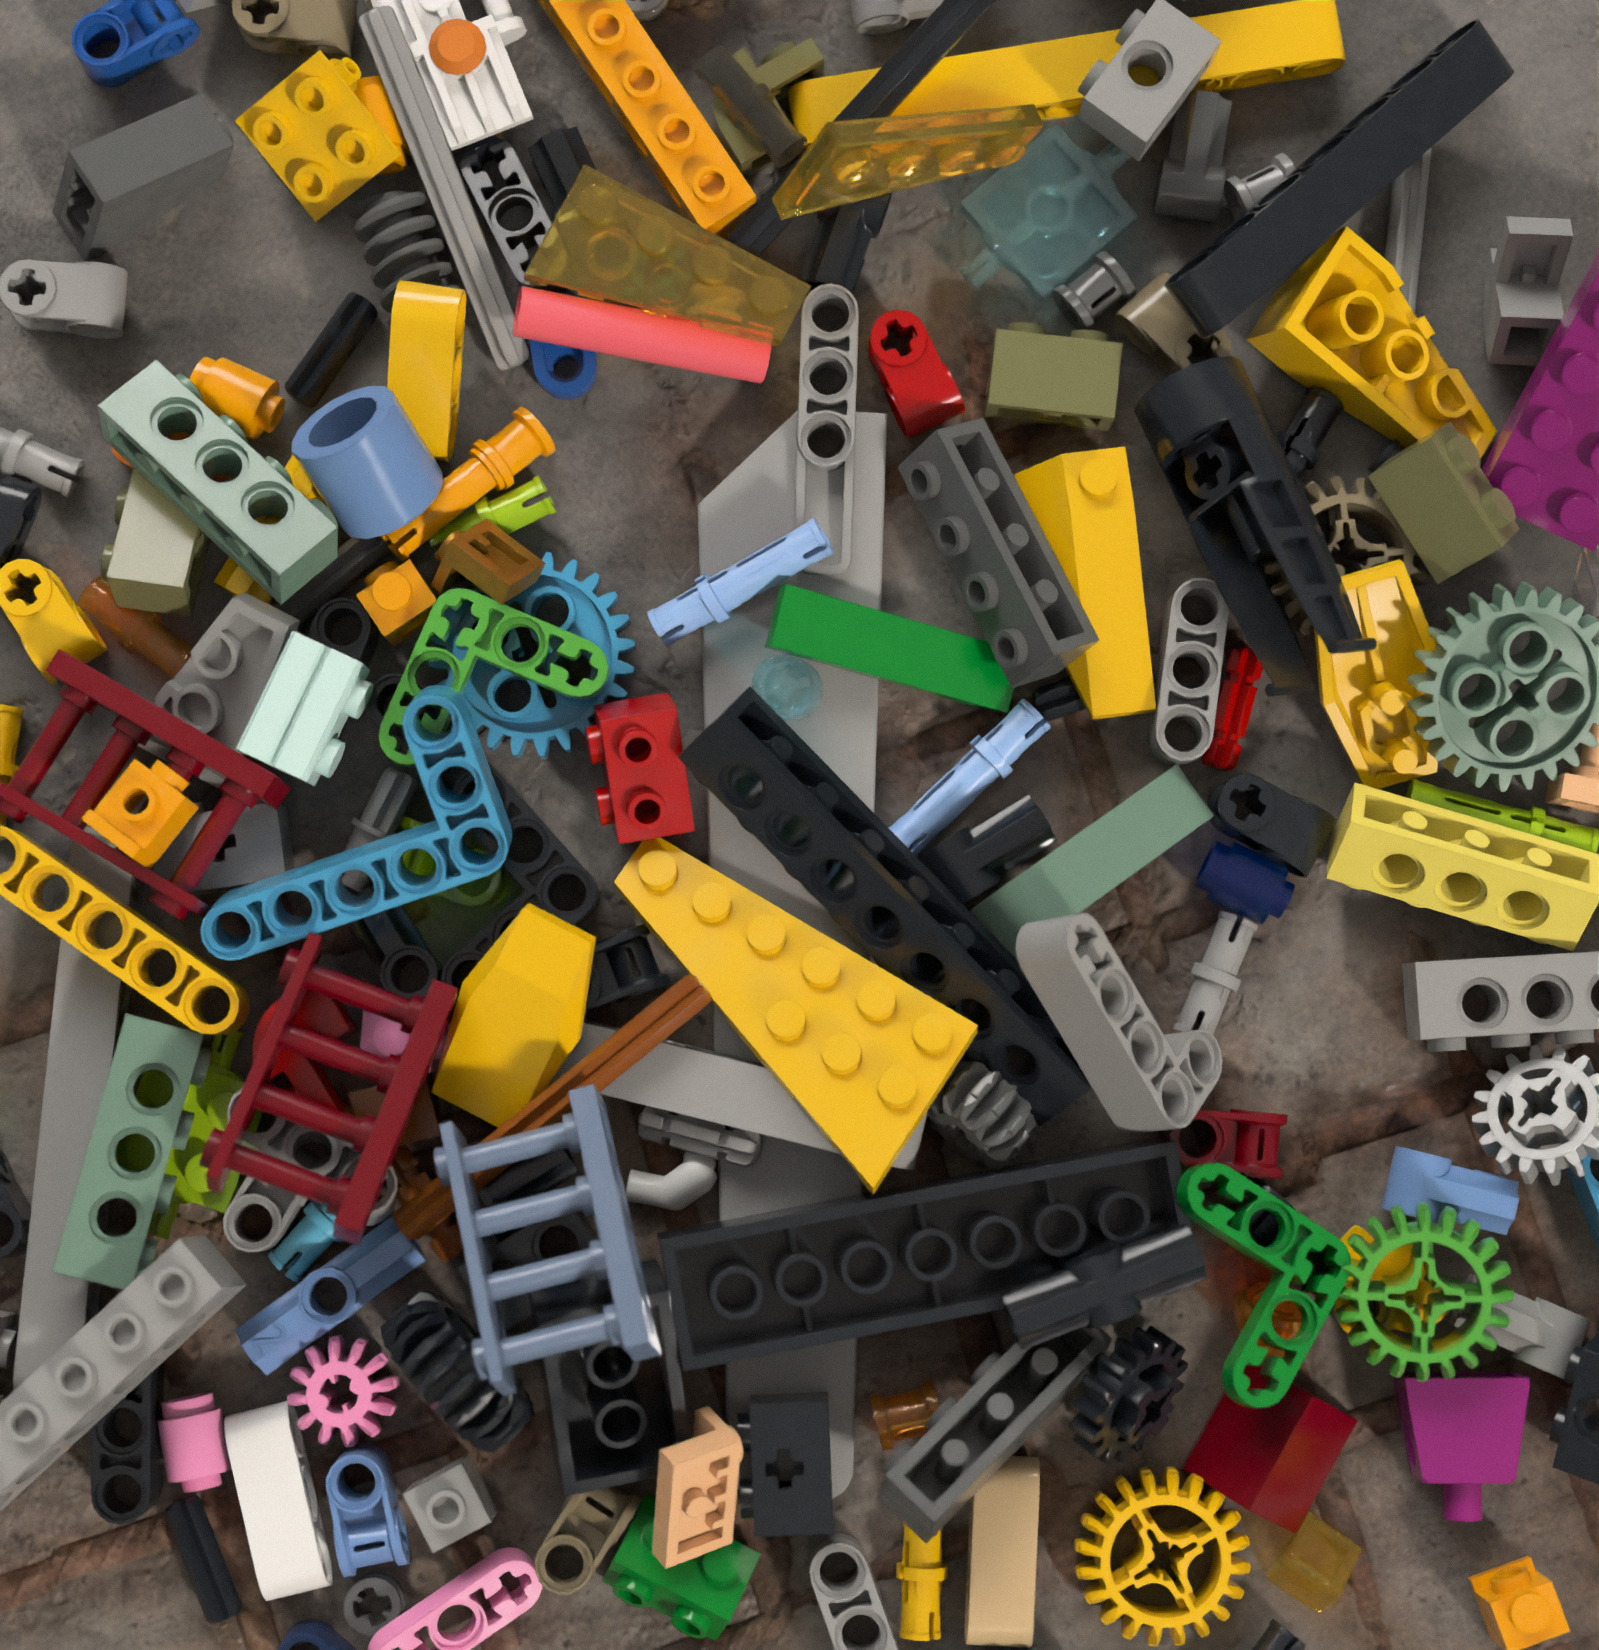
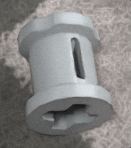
M1280 153L1274 156L1269 166L1241 180L1236 176L1225 180L1224 195L1235 220L1296 169L1287 155Z

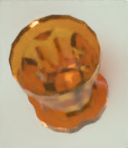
M932 1379L923 1381L922 1388L885 1398L880 1393L870 1395L883 1451L893 1449L895 1442L924 1436L930 1430L926 1426V1422L939 1407Z

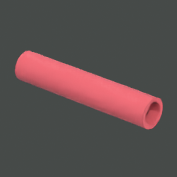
M521 286L518 294L512 329L513 337L762 384L766 376L772 343L771 335L526 286Z

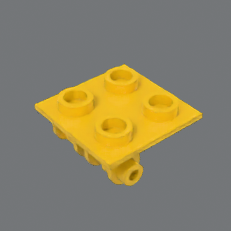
M321 50L234 120L315 222L402 155L354 93L358 86L357 80L361 78V71L358 65L348 57H344L341 60L336 58L328 60Z

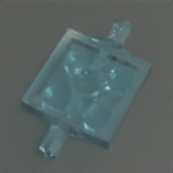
M1055 122L961 201L959 210L980 232L986 247L966 266L959 269L963 279L967 281L970 278L969 286L974 290H978L979 286L1004 267L1007 271L1017 275L1040 302L1044 301L1053 293L1052 290L1056 286L1064 284L1090 262L1098 252L1104 250L1136 222L1138 215L1119 195L1111 176L1132 156L1112 142L1096 156H1093L1092 153L1076 146Z

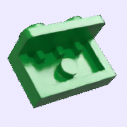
M646 1494L602 1581L613 1587V1593L623 1602L637 1608L649 1606L670 1617L672 1625L680 1632L693 1638L703 1639L708 1637L712 1640H717L730 1622L761 1554L733 1540L732 1544L665 1569L652 1554L656 1499Z

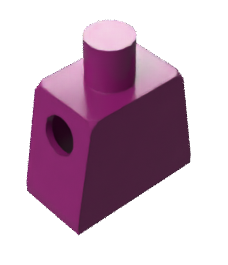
M1404 1371L1399 1378L1393 1376L1394 1391L1411 1476L1422 1483L1442 1484L1443 1519L1462 1522L1482 1520V1484H1510L1515 1481L1529 1396L1530 1378L1515 1371H1455V1376L1451 1379H1445L1441 1371H1429L1430 1375L1427 1382H1419L1415 1371Z

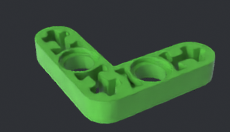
M463 588L448 590L440 595L434 603L385 713L378 735L380 747L386 756L398 765L410 768L416 767L410 749L407 755L398 753L401 743L392 735L397 726L403 728L402 722L405 711L408 706L403 705L408 695L415 697L421 691L417 682L418 672L429 661L439 660L450 665L454 675L451 688L461 696L479 659L568 698L585 700L601 693L606 686L610 673L607 658L599 646L564 629L505 604L501 605L496 600L472 590ZM465 602L472 604L471 614L478 621V625L474 630L464 627L460 631L455 646L460 650H468L464 660L460 661L446 649L429 646L435 636L446 644L452 631V625L444 617L448 609L459 611ZM521 626L530 628L537 634L539 639L538 651L534 657L525 662H515L507 658L502 649L503 638L507 632ZM555 638L563 642L556 652L559 656L577 661L582 653L591 655V668L598 672L596 678L593 681L583 678L578 687L571 686L569 684V672L553 663L550 664L549 676L538 673L537 671L549 657L551 639ZM425 705L426 707L442 710L437 720H433L425 713L421 720L422 726L432 733H445L452 719L449 711L441 705Z

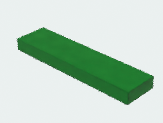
M780 585L765 648L999 714L1008 713L1014 688H1011L987 641L793 585Z

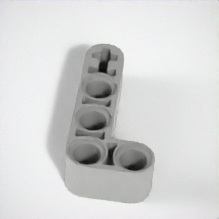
M1078 913L1029 922L1022 926L1017 935L1015 946L1021 970L1119 1131L1125 1134L1183 1128L1191 1123L1216 1085L1222 1072L1223 1060L1221 1049L1213 1034L1205 1029L1163 1035L1102 928L1094 917L1089 914Z

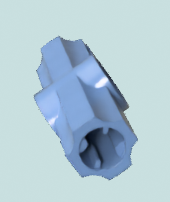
M392 1215L363 1236L359 1245L352 1244L325 1265L309 1273L304 1280L234 1331L240 1340L242 1348L252 1362L267 1376L342 1321L353 1316L357 1310L420 1266L428 1258L417 1239L411 1241L401 1232ZM323 1277H333L344 1284L347 1291V1301L341 1311L331 1312L319 1304L316 1297V1289Z

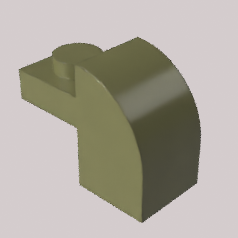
M812 37L797 46L793 41L777 46L762 59L763 65L756 68L743 47L725 63L717 77L713 92L716 135L745 180L795 152L796 132L779 104L788 99L787 90L795 83L824 76V57Z

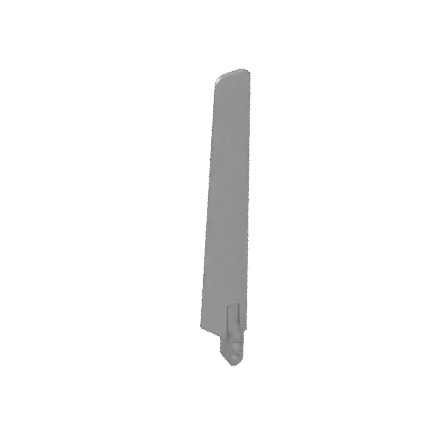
M825 284L810 291L802 307L798 410L697 506L700 576L707 573L712 577L771 542L792 532L813 517L819 522V529L822 528L828 537L834 554L811 564L790 578L742 603L730 611L731 618L724 622L718 623L714 620L701 627L704 729L751 686L874 813L879 680L765 648L779 588L783 584L793 585L881 611L887 414L856 412L858 304L853 294L843 286ZM834 306L845 312L848 321L838 331L827 332L815 325L813 316L823 307ZM824 368L836 369L843 374L846 384L836 394H820L810 383L813 375ZM819 431H834L844 441V447L834 457H818L808 447L811 437ZM706 788L709 866L870 961V953L843 926L831 918L825 907L798 880L791 877L778 859L753 834L746 831L730 810ZM713 1003L714 1051L760 1062L728 1024L727 1018ZM730 1126V1127H729V1130H733V1131H734V1128H735V1127H731V1126ZM761 1134V1151L753 1166L742 1167L727 1163L725 1161L726 1155L721 1154L720 1160H718L720 1221L862 1194L863 1182L842 1154ZM858 1338L725 1363L726 1425H731L736 1431L737 1413L749 1412L751 1395L828 1392L832 1499L842 1494L852 1479L854 1469ZM778 1449L777 1460L767 1463V1465L778 1467L780 1479L792 1478L794 1466L803 1465V1462L793 1461L790 1449ZM751 1452L743 1453V1459L739 1464L737 1486L739 1491L740 1479L752 1478Z

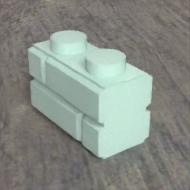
M292 631L236 750L312 786L316 785L320 775L330 778L336 770L345 750V742L338 740V737L348 716L358 719L371 697L373 684L366 681L370 669L356 659Z

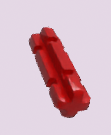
M1235 647L1229 654L1225 673L1229 677L1228 680L1222 682L1218 695L1213 738L1210 747L1202 755V763L1210 768L1220 771H1232L1237 766L1242 746L1238 745V740L1245 737L1257 688L1253 687L1254 681L1260 679L1263 670L1252 649Z

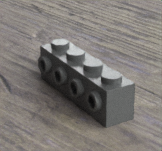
M984 418L935 430L898 466L909 493L914 498L935 539L938 549L942 552L964 595L967 605L973 612L1011 688L1059 673L1099 641L1090 620Z
M1083 1326L1024 1350H1021L1016 1342L1003 1356L997 1352L992 1353L970 1378L974 1386L959 1401L953 1396L944 1401L926 1422V1426L930 1430L913 1447L908 1441L905 1442L884 1463L880 1471L885 1477L878 1498L927 1544L1083 1383L1082 1381L1085 1376L1090 1375L1088 1370L1102 1353L1106 1354L1113 1338L1100 1327L1089 1329L1087 1326Z

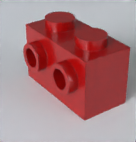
M669 692L593 705L596 725L585 727V736L591 765L602 763L605 787L594 788L600 825L612 826L618 844L695 831L686 766L678 758L683 752L678 711Z

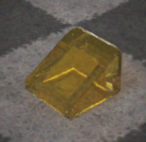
M1308 1512L1296 1534L1293 1533L1273 1562L1267 1574V1579L1311 1610L1322 1612L1339 1600L1363 1548Z

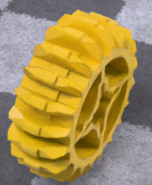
M1167 1466L1162 1475L1161 1486H1156L1152 1471L1148 1467H1143L1139 1469L1138 1473L1141 1488L1133 1491L1126 1478L1120 1475L1114 1480L1116 1488L1123 1495L1120 1499L1113 1503L1108 1495L1102 1491H1099L1094 1496L1100 1508L1106 1512L1102 1519L1091 1513L1082 1514L1080 1522L1088 1530L1096 1533L1095 1538L1080 1537L1074 1540V1548L1078 1553L1093 1556V1559L1076 1565L1074 1567L1075 1574L1078 1579H1098L1085 1589L1083 1596L1088 1604H1096L1108 1599L1099 1613V1618L1105 1625L1114 1623L1125 1614L1120 1629L1124 1638L1131 1640L1138 1633L1143 1623L1145 1624V1640L1149 1646H1158L1161 1641L1162 1628H1168L1172 1641L1176 1646L1185 1644L1186 1639L1184 1625L1192 1623L1200 1637H1205L1210 1633L1209 1626L1202 1618L1205 1614L1212 1610L1215 1616L1222 1621H1226L1230 1617L1229 1611L1219 1601L1223 1593L1233 1599H1241L1244 1594L1242 1587L1229 1579L1230 1574H1248L1251 1568L1247 1560L1231 1556V1553L1245 1549L1250 1545V1542L1245 1533H1226L1238 1524L1241 1516L1235 1508L1224 1509L1216 1513L1223 1504L1225 1495L1213 1488L1199 1499L1204 1481L1201 1476L1192 1473L1186 1479L1182 1489H1179L1178 1470L1175 1467ZM1157 1505L1179 1506L1194 1512L1203 1521L1191 1528L1184 1524L1172 1530L1163 1529L1156 1524L1147 1508ZM1130 1518L1137 1534L1136 1546L1131 1554L1121 1560L1122 1566L1111 1572L1110 1555L1114 1539L1122 1525ZM1148 1529H1150L1158 1542H1163L1168 1549L1171 1548L1173 1543L1176 1544L1177 1548L1169 1553L1172 1562L1170 1567L1177 1578L1176 1582H1173L1166 1570H1161L1156 1562H1154L1151 1568L1147 1567V1564L1155 1558L1154 1552L1151 1549L1153 1544L1147 1535ZM1212 1541V1561L1209 1572L1201 1586L1193 1593L1187 1577L1188 1566L1192 1559L1204 1552L1202 1545ZM1149 1583H1159L1168 1588L1176 1603L1166 1606H1150L1136 1602L1121 1591L1133 1584L1138 1589Z

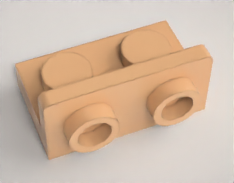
M710 1406L695 1410L692 1439L659 1451L652 1554L665 1569L732 1544L735 1513L739 1506L737 1486L739 1464L743 1459V1446L737 1431L731 1425H726Z

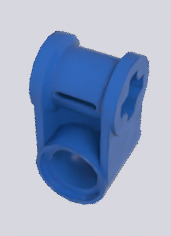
M112 0L92 13L84 15L76 23L72 31V46L86 74L94 83L103 87H119L127 84L131 79L160 61L171 58L187 49L199 36L200 27L194 19L184 16L174 0ZM155 12L159 13L164 21L163 23L159 21ZM105 41L120 43L117 52L111 57L105 59L92 57L94 49L100 43Z

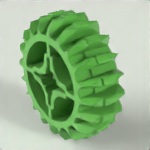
M1419 1202L1417 1204V1222L1409 1223L1406 1222V1216L1401 1206H1392L1390 1210L1395 1224L1394 1227L1385 1230L1381 1221L1376 1216H1371L1367 1219L1369 1230L1375 1237L1371 1243L1354 1233L1348 1238L1349 1246L1361 1257L1359 1260L1351 1258L1350 1266L1341 1267L1349 1276L1354 1278L1353 1280L1346 1281L1338 1298L1354 1301L1336 1309L1338 1322L1352 1323L1360 1321L1347 1334L1348 1342L1351 1346L1355 1347L1373 1339L1365 1355L1367 1362L1371 1365H1376L1382 1361L1388 1352L1391 1353L1389 1371L1392 1376L1399 1378L1405 1371L1407 1361L1415 1362L1414 1369L1417 1380L1419 1382H1427L1430 1375L1429 1363L1439 1362L1444 1378L1451 1379L1455 1376V1369L1451 1362L1452 1358L1461 1355L1465 1364L1473 1369L1479 1365L1478 1358L1471 1348L1475 1342L1491 1351H1494L1498 1346L1494 1335L1485 1329L1487 1324L1498 1328H1507L1509 1326L1510 1318L1508 1314L1492 1306L1493 1304H1505L1513 1301L1514 1292L1511 1287L1492 1283L1508 1276L1511 1273L1510 1267L1506 1261L1500 1260L1485 1263L1495 1255L1499 1245L1493 1237L1485 1238L1474 1245L1472 1244L1480 1230V1225L1475 1219L1470 1218L1464 1222L1457 1232L1453 1230L1457 1214L1454 1208L1446 1206L1441 1211L1438 1223L1435 1224L1431 1223L1430 1207L1426 1202ZM1433 1242L1445 1245L1461 1254L1473 1267L1477 1283H1462L1459 1277H1449L1438 1272L1435 1268ZM1413 1243L1409 1264L1403 1271L1394 1275H1382L1381 1280H1370L1375 1268L1386 1255L1396 1248ZM1424 1262V1269L1433 1290L1440 1286L1442 1290H1439V1293L1428 1295L1427 1304L1424 1305L1423 1321H1421V1315L1413 1295L1404 1297L1403 1294L1406 1291L1417 1289L1418 1279H1422V1263ZM1368 1301H1384L1385 1307H1396L1407 1312L1410 1316L1412 1327V1340L1397 1336L1381 1325L1371 1312ZM1465 1303L1474 1304L1466 1320L1456 1330L1446 1336L1432 1340V1337L1435 1336L1436 1321L1441 1314L1451 1309H1464Z

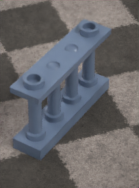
M594 1084L568 1091L573 1112L563 1115V1122L467 1147L466 1138L452 1121L439 1124L443 1146L434 1149V1159L442 1186H451L481 1334V1338L472 1340L473 1357L480 1379L485 1380L489 1378L490 1383L504 1396L517 1393L512 1365L607 1340H611L613 1346L623 1344L624 1349L635 1362L661 1355L606 1104ZM570 1148L572 1154L582 1153L586 1175L577 1177L576 1185L480 1209L473 1176L474 1172ZM583 1211L586 1217L595 1215L600 1239L590 1241L589 1249L493 1273L486 1241L487 1235ZM597 1275L600 1281L609 1279L614 1303L605 1305L604 1313L506 1338L499 1300Z

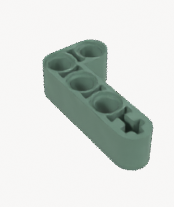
M1176 764L972 908L970 912L1014 957H1017L1015 948L1016 938L1020 928L1026 923L1080 913L1207 822L1214 814L1180 766Z

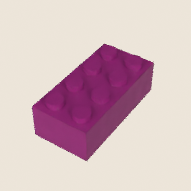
M1599 251L1481 468L1493 488H1498L1507 495L1514 507L1516 517L1593 552L1599 543Z

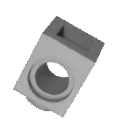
M470 1453L413 1482L403 1493L432 1553L491 1523L499 1511Z

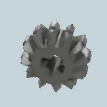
M977 1061L972 1063L958 1062L927 1113V1116L930 1118L931 1128L941 1134L945 1139L944 1144L952 1146L958 1152L960 1158L967 1157L977 1167L984 1169L989 1167L1000 1170L1008 1161H1013L1030 1140V1135L1037 1126L1033 1114L1030 1113L1032 1108L1029 1101L1019 1096L1016 1092V1085L1007 1083L999 1071L990 1072L983 1063Z

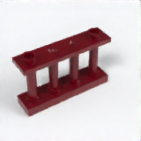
M59 649L45 671L63 684L58 693L63 699L9 784L6 785L0 781V812L21 825L28 814L119 867L154 888L155 891L149 901L180 920H184L189 910L204 918L212 907L191 894L245 808L253 809L257 801L260 800L278 810L291 788L265 768ZM100 706L117 716L111 725L116 731L60 817L31 800V797L85 712L92 715L96 707ZM150 737L170 747L165 756L170 761L167 767L187 782L192 775L199 778L204 768L224 779L219 787V790L224 794L169 881L137 863L138 861L117 846L114 849L85 832L84 829L87 823L81 819L89 809L95 810L112 787L138 744L145 746ZM148 797L137 814L142 813L147 808L149 803Z
M309 932L302 950L299 951L291 948L284 960L277 980V985L285 987L284 993L225 1131L217 1128L212 1130L204 1147L199 1165L208 1168L206 1173L208 1190L221 1194L230 1170L326 1205V1213L336 1216L333 1236L359 1245L455 1008L458 988L433 979L426 998L416 994L412 1000L318 965L322 956V937ZM307 989L402 1024L401 1031L410 1034L402 1057L390 1054L388 1059L293 1024ZM282 1048L378 1084L376 1091L384 1093L386 1096L377 1118L365 1114L362 1120L267 1084ZM256 1109L352 1144L351 1151L361 1155L352 1179L340 1175L337 1181L241 1145Z

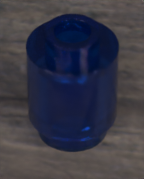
M1217 840L1207 853L1194 883L1195 887L1207 892L1206 899L1260 925L1266 921L1269 915L1278 919L1281 917L1295 888V884L1286 880L1289 867L1234 841L1228 846Z

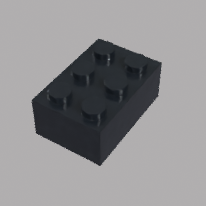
M656 1259L641 1262L661 1355L635 1362L626 1352L623 1344L613 1346L611 1340L538 1358L553 1460L564 1496L658 1477L659 1451L690 1439L670 1290ZM597 1275L528 1292L534 1331L604 1313L605 1305L614 1303L609 1279L600 1281Z

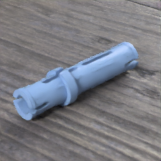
M813 517L792 532L771 542L712 577L707 573L694 579L696 586L669 602L648 611L649 620L658 637L664 636L661 638L663 644L666 647H670L689 633L714 620L718 623L724 622L731 618L730 611L742 603L767 591L811 564L834 554L832 545L822 528L819 529V522Z
M1022 699L983 738L977 735L969 743L972 749L889 829L917 857L929 842L960 815L984 789L990 786L999 776L1004 780L1013 771L1010 765L1033 742L1047 732L1051 726L1029 702Z

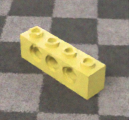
M1354 782L1330 837L1327 879L1343 883L1353 889L1367 890L1405 901L1414 907L1428 908L1459 917L1475 925L1489 926L1520 935L1539 944H1550L1574 951L1599 903V854Z

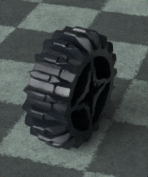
M423 1289L411 1299L407 1298L391 1312V1317L381 1326L384 1347L391 1353V1359L399 1366L402 1375L410 1381L416 1389V1393L425 1399L432 1411H436L448 1427H452L457 1431L463 1440L469 1441L474 1448L494 1453L503 1444L508 1445L524 1429V1425L534 1415L530 1395L522 1387V1382L515 1375L514 1380L517 1393L505 1396L490 1383L489 1378L485 1380L480 1379L473 1357L472 1340L481 1338V1334L469 1322L467 1317L464 1318L442 1296Z

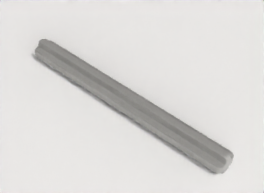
M389 5L370 9L359 17V26L494 363L499 370L517 367L531 358V351L526 339L512 336L515 311L396 13Z

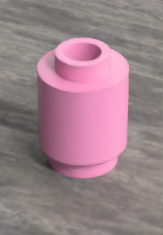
M213 1392L193 1394L162 1402L163 1418L157 1420L168 1483L181 1482L183 1493L205 1490L221 1485L220 1473L229 1471L232 1467L225 1439L223 1410L220 1406L215 1407Z

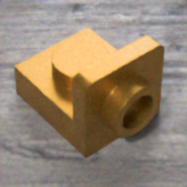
M485 519L465 532L456 530L446 538L436 554V561L440 565L431 586L442 594L467 578L479 591L491 596L502 605L535 584L546 563L491 521Z

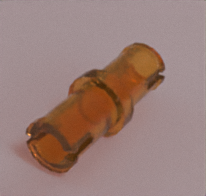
M101 576L90 582L80 595L77 603L80 609L88 612L117 635L120 647L130 654L137 651L168 675L171 680L174 679L191 657L190 652L193 647L161 623L160 613L116 607L109 583L102 581Z

